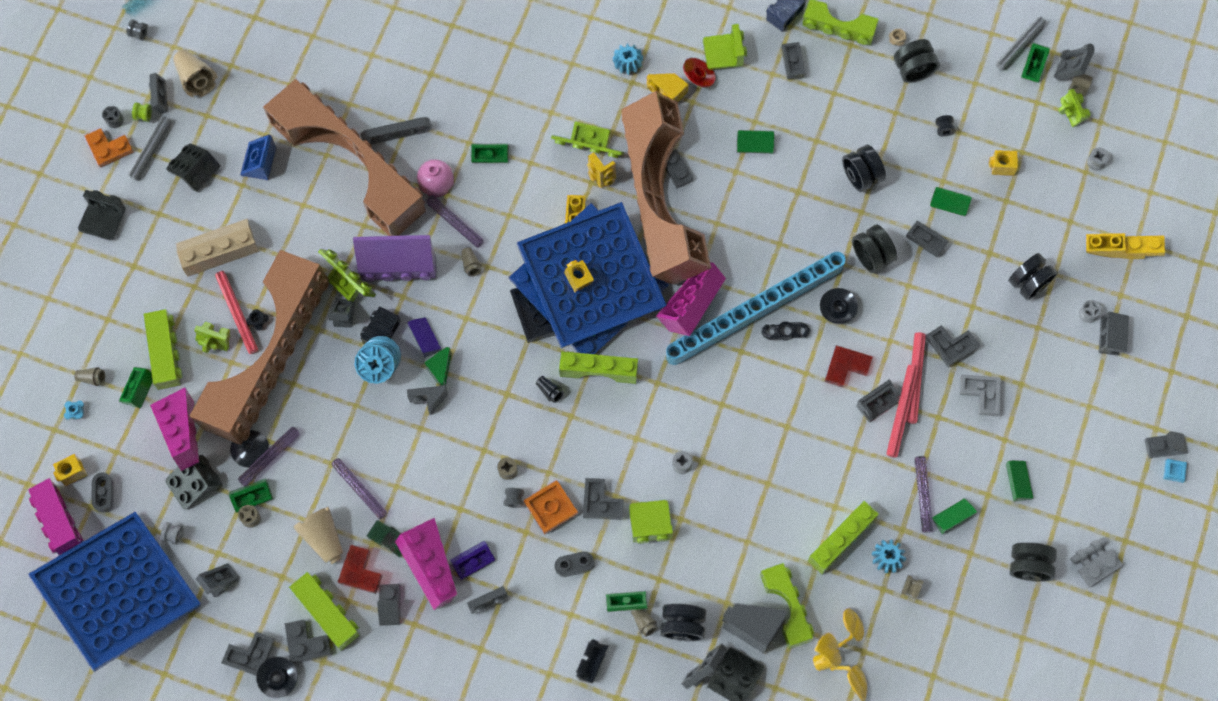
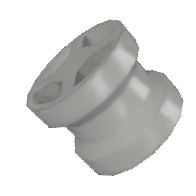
M1103 148L1093 149L1087 159L1089 168L1095 171L1103 169L1109 159L1108 152Z
M1088 300L1081 307L1079 316L1084 322L1092 323L1101 314L1102 307L1097 301Z
M679 451L673 456L672 466L674 471L679 474H686L690 471L692 457L689 453Z
M166 522L161 531V541H171L172 544L178 545L183 536V526H173L172 523Z

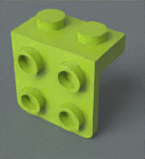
M739 23L731 25L730 34L703 38L706 64L709 70L744 65L747 49L742 44L744 32L740 30Z
M667 500L638 502L629 505L633 543L646 544L649 541L655 540L665 542L673 538Z

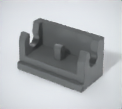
M1109 311L1101 317L1099 353L1118 356L1119 352H1127L1128 315Z
M889 379L859 399L856 407L870 423L899 403V396L901 395Z

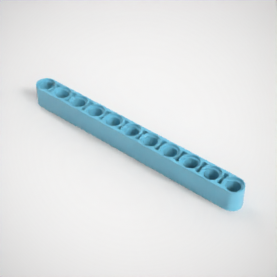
M833 252L697 328L690 336L685 335L672 342L666 348L667 362L671 365L682 363L842 272L846 258L844 254ZM832 261H838L840 265H834ZM816 270H823L824 274H818ZM800 279H807L809 282L802 283ZM784 288H791L793 291L786 292ZM768 297H775L777 300L769 301ZM759 306L761 309L755 311L751 307ZM743 315L744 319L739 320L735 316ZM726 324L728 328L722 329L719 325ZM710 333L712 337L705 338L703 334ZM688 342H693L696 344V346L688 347L686 344ZM676 351L679 353V355L673 357L670 355V353Z

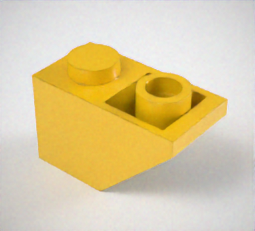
M675 73L649 74L647 76V88L651 92L657 91L677 102L688 93V83Z

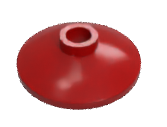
M698 58L686 59L683 64V70L691 82L700 87H710L714 84V71L707 68L706 62Z

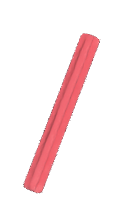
M224 271L217 272L215 277L249 354H253L258 351V347Z
M922 332L914 334L911 365L918 366L919 370L906 420L910 424H915L918 421L926 335Z
M915 365L907 366L886 455L896 458L899 453L919 367Z

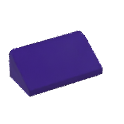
M426 317L407 322L424 358L442 350Z
M485 541L450 559L461 580L496 561Z

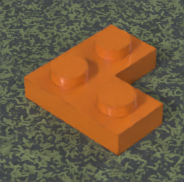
M102 128L84 135L100 168L134 153L125 135L108 142Z

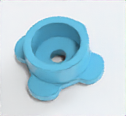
M67 401L64 404L66 408V413H64L65 419H81L83 417L84 411L82 407L84 403L82 401Z

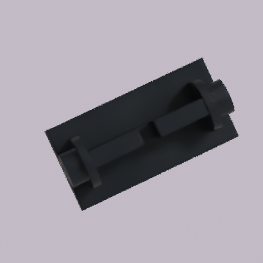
M595 639L588 642L583 654L588 658L587 660L581 659L576 670L578 680L593 684L609 647L608 645L600 644Z

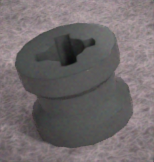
M134 19L130 20L126 30L127 36H135L138 40H144L148 32V25L143 22L138 23Z
M108 106L103 110L102 118L108 127L115 129L122 126L124 117L116 106Z
M506 488V499L503 505L511 508H522V497L525 491L520 488Z

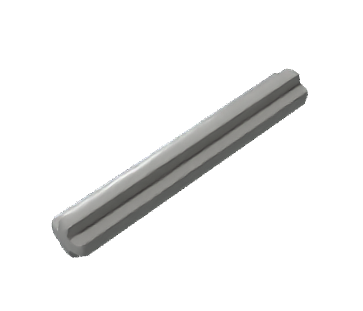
M1041 16L1037 17L998 60L996 67L1004 70L1045 25L1046 20Z
M162 116L128 174L131 179L138 180L171 124V120L168 117Z

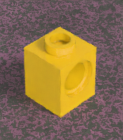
M995 150L993 156L989 158V168H992V175L1014 176L1018 168V152ZM999 161L1005 162L1006 165L1001 164Z
M574 260L566 265L567 268L564 274L574 292L591 285L594 281L583 260L579 262ZM580 271L583 277L580 279L576 278L573 272Z
M76 454L53 464L55 479L57 482L61 481L65 486L88 476L80 458ZM72 467L71 472L69 474H65V471L68 468Z

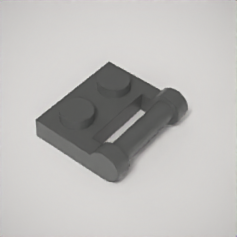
M1089 43L1082 48L1062 51L1061 61L1053 77L1059 81L1085 74L1095 52L1094 45Z

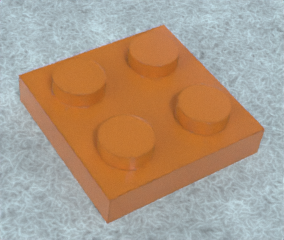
M557 480L523 500L544 535L578 514V511Z

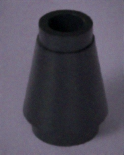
M541 376L536 381V385L548 401L556 403L562 398L564 391L560 385L544 376Z

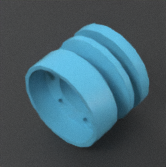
M377 336L371 338L363 345L355 357L354 366L357 374L368 383L378 384L385 382L391 377L401 362L399 346L388 337Z

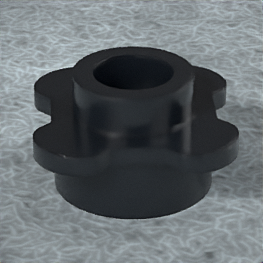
M255 309L250 313L246 323L260 331L263 329L264 323L269 320V316L263 314L259 309Z

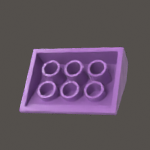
M430 235L353 237L357 269L361 280L367 282L382 279L383 281H392L393 279L410 281L419 278L421 280L436 278V255Z

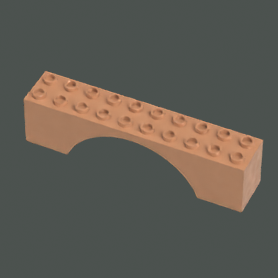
M295 79L263 106L269 123L293 146L311 142L330 143L347 149L363 162L369 174L368 189L363 200L367 215L388 236H399L426 212L422 192L417 187L413 188L404 175L400 176L397 173V169L391 163L388 165L379 152L375 153L372 150V146L366 140L362 141L355 129H349L345 120L334 115L333 109L329 105L325 106L316 93L313 95L304 82L300 83Z
M655 91L621 109L625 138L628 144V155L631 160V171L634 176V187L638 197L637 203L641 213L640 219L644 229L643 235L646 240L647 255L651 266L650 272L652 277L676 285L711 269L705 235L687 226L677 224L666 206L663 191L665 169L668 159L675 145L684 135L678 102Z
M283 250L278 252L263 280V284L273 297L276 309V324L273 336L264 353L249 368L231 378L207 383L190 414V417L202 430L242 445L243 441L248 439L252 425L257 422L261 408L266 405L270 391L275 388L278 376L284 371L287 359L293 354L295 344L301 339L303 329L310 322L312 312L319 305L320 297L329 286V278L320 264Z

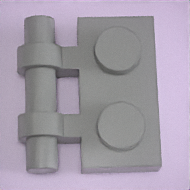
M1103 537L1098 541H1092L1090 546L1084 550H1078L1075 552L1076 555L1070 558L1074 565L1078 562H1081L1083 565L1078 570V573L1089 588L1123 566L1112 549L1107 552L1103 551L1102 547L1107 545V541ZM1095 553L1097 558L1090 562L1088 556Z

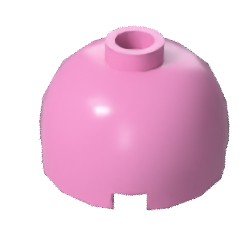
M438 159L429 160L420 166L417 172V183L420 190L428 194V196L441 197L446 195L449 189L453 187L454 175L446 162Z

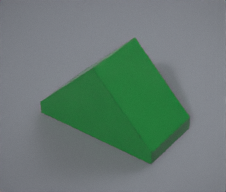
M1032 43L1021 78L1039 83L1050 47Z
M445 347L424 362L427 371L439 386L447 384L452 356L450 347Z

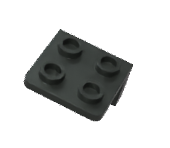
M189 143L169 162L166 170L182 178L193 191L197 192L221 165L209 151Z
M85 190L83 197L88 205L79 223L78 230L81 233L112 240L125 213V206L121 199L115 195L106 196L97 190H93V192Z
M199 455L198 463L182 471L177 467L166 478V484L184 510L189 509L206 491L219 490L223 486L218 474L214 472L204 455Z
M729 648L724 655V660L717 667L718 671L711 677L707 688L730 701H746L761 676L764 666L734 648Z

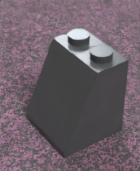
M735 603L732 608L729 606L723 615V629L764 654L785 621L788 612L781 609Z

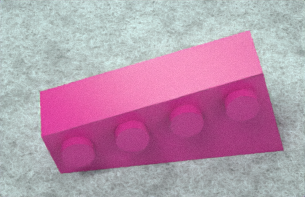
M710 262L711 269L687 279L667 302V306L662 308L656 315L668 331L686 336L692 334L726 280V277L713 262Z
M185 387L150 405L170 454L181 471L199 462L198 443L196 441L197 431L195 422L190 417L194 407V400Z
M50 478L28 489L31 496L28 498L29 502L37 510L35 516L44 526L41 530L45 537L50 540L48 546L52 553L56 552L58 555H61L84 541L74 526L73 517L67 510L68 507L58 487Z
M435 518L401 533L395 543L432 608L436 610L450 603L457 596V592Z

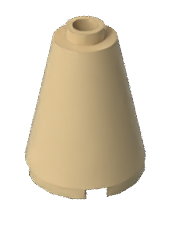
M180 50L174 55L173 61L183 90L188 96L194 97L199 95L202 97L215 88V80L218 76L214 69L187 50Z
M329 507L306 517L303 523L300 521L293 526L295 531L325 563L330 561L331 564H334L342 559L340 555L343 554V550Z

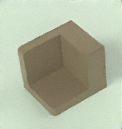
M1086 74L1073 77L1068 90L1074 89L1076 93H1082L1085 97L1093 77Z

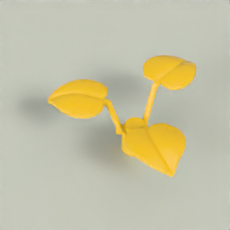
M847 608L843 613V622L850 633L849 637L838 644L833 634H824L815 647V651L819 654L813 656V664L818 671L828 668L831 671L847 670L850 686L860 700L865 701L867 696V680L863 671L856 665L852 668L850 666H839L841 664V655L838 648L853 638L861 641L864 637V627L861 619L854 610Z

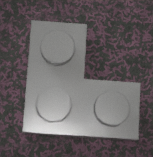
M962 374L960 377V395L979 397V415L996 417L1000 415L1001 378Z

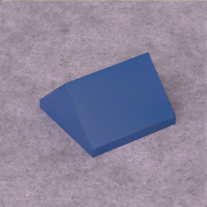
M268 134L248 143L240 173L241 176L263 180L269 179L277 148L271 135Z

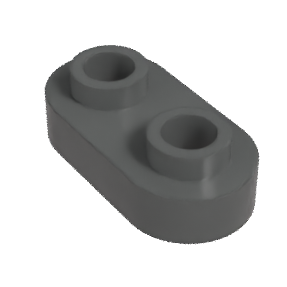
M104 472L96 474L92 479L91 502L92 506L99 512H107L113 506V479ZM106 481V485L101 487V483ZM106 500V504L101 506V502Z
M585 551L561 556L555 561V571L561 577L589 572L594 566L593 556ZM582 558H586L588 562L586 564L580 563V560ZM567 563L568 567L566 569L561 568V564Z

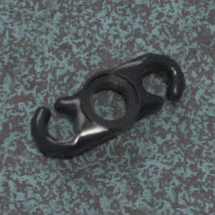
M785 321L779 325H771V328L774 330L772 335L767 334L766 331L769 325L766 324L762 328V335L768 340L788 341L794 337H801L797 332L798 328L802 327L805 329L802 335L803 338L809 335L810 329L803 322ZM782 327H788L790 328L791 333L789 335H783L780 332V329Z

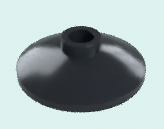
M843 288L828 290L820 300L821 314L826 320L834 324H845L851 321L858 310L855 296ZM839 306L841 310L837 311L835 310V307Z
M250 430L248 439L243 441L242 445L234 442L231 443V457L242 467H255L261 464L269 453L268 440L261 432ZM251 444L250 449H245V446Z
M272 657L265 660L258 668L256 674V681L260 691L272 698H281L288 695L295 688L298 679L294 664L284 657ZM275 675L281 676V680L279 682H275L273 680V677Z

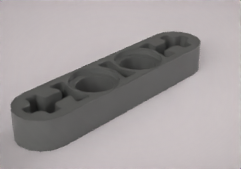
M420 117L362 131L360 136L362 141L366 140L370 145L426 133L432 129V125L428 117Z

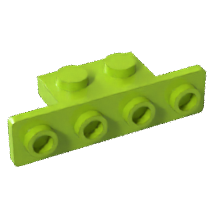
M575 121L571 139L551 135V139H555L556 144L565 145L567 142L573 144V148L583 150V147H588L590 152L601 154V151L608 152L610 157L618 158L619 155L624 156L623 151L607 148L610 129Z
M319 249L318 253L333 266L328 275V281L348 301L354 302L359 293L373 298L376 296L372 286L363 282L358 273L349 269L348 263L340 260L335 251Z

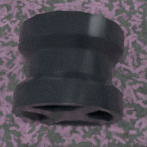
M943 115L935 120L936 126H938V136H950L956 132L955 126H953V116Z

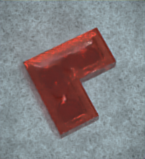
M836 345L824 382L843 388L848 371L867 376L873 356Z
M350 545L337 582L344 586L376 594L383 575L365 569L371 553L370 550Z

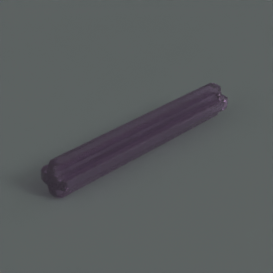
M431 195L426 200L427 205L476 248H479L484 243L483 238L434 195Z
M293 426L286 431L238 478L239 483L244 487L247 486L300 435L299 431Z
M917 456L914 460L921 528L923 533H930L933 531L926 457Z
M340 458L335 459L331 463L332 467L377 518L383 519L387 515V511Z

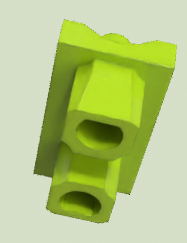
M1069 89L1068 93L1060 98L1062 106L1058 111L1060 114H1066L1072 127H1077L1082 121L1087 120L1091 116L1089 109H1083L1081 106L1084 102L1082 93H1076L1074 89Z
M206 321L202 326L196 325L194 328V332H196L195 341L202 345L203 352L208 353L211 349H220L227 352L229 349V339L231 336L229 329L223 327L219 332L214 331V325Z

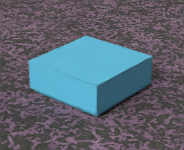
M1166 459L1163 479L1181 483L1185 482L1187 462Z

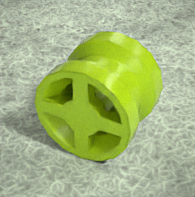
M135 102L132 107L133 120L143 119L145 122H149L152 117L151 104L141 105L139 102Z

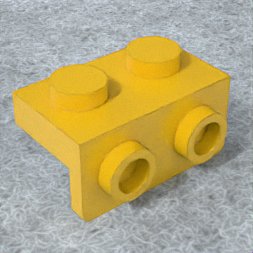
M594 152L588 155L587 167L589 172L587 173L589 178L593 182L596 181L600 188L613 184L616 179V163L612 161L604 166Z

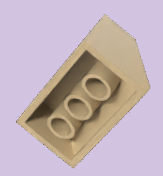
M248 219L176 243L177 254L187 277L259 252Z

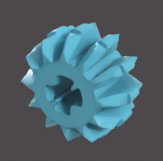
M627 43L626 47L620 45L619 50L615 49L613 56L614 67L620 69L621 74L624 71H627L628 75L630 71L636 73L637 68L642 67L643 56L641 55V50L636 49L635 44L629 47Z
M890 539L888 544L885 540H882L881 545L876 544V551L872 552V556L876 557L872 561L873 564L879 563L877 569L885 568V574L889 572V568L893 573H896L897 568L902 569L903 567L901 562L906 561V557L902 556L905 553V549L899 550L901 544L897 543L894 546L892 539ZM890 553L892 558L886 559V555Z

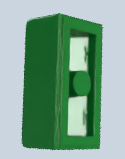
M738 130L737 153L773 154L774 131Z
M472 143L471 163H508L509 143Z
M935 187L930 206L966 216L972 197Z
M133 367L119 402L141 408L153 383L152 372L146 368Z
M1009 460L1006 463L1013 502L1034 499L1026 461Z
M266 478L229 492V497L236 513L245 505L256 506L273 499Z
M964 498L931 519L943 535L975 516L977 511Z
M646 591L606 594L607 612L648 609Z

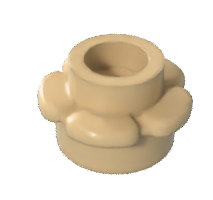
M899 28L894 29L889 34V41L893 45L901 46L907 39L905 32Z

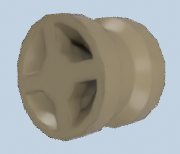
M505 457L498 462L497 469L502 479L511 480L516 477L518 468L515 460Z
M245 505L238 512V518L245 527L253 528L261 520L260 513L254 506Z
M908 575L901 594H909L912 598L917 599L923 585V580H915L911 575Z

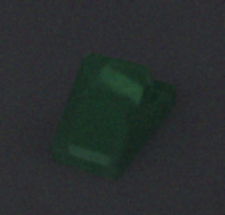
M376 520L366 537L400 558L402 556L395 543L401 533L394 527H389Z

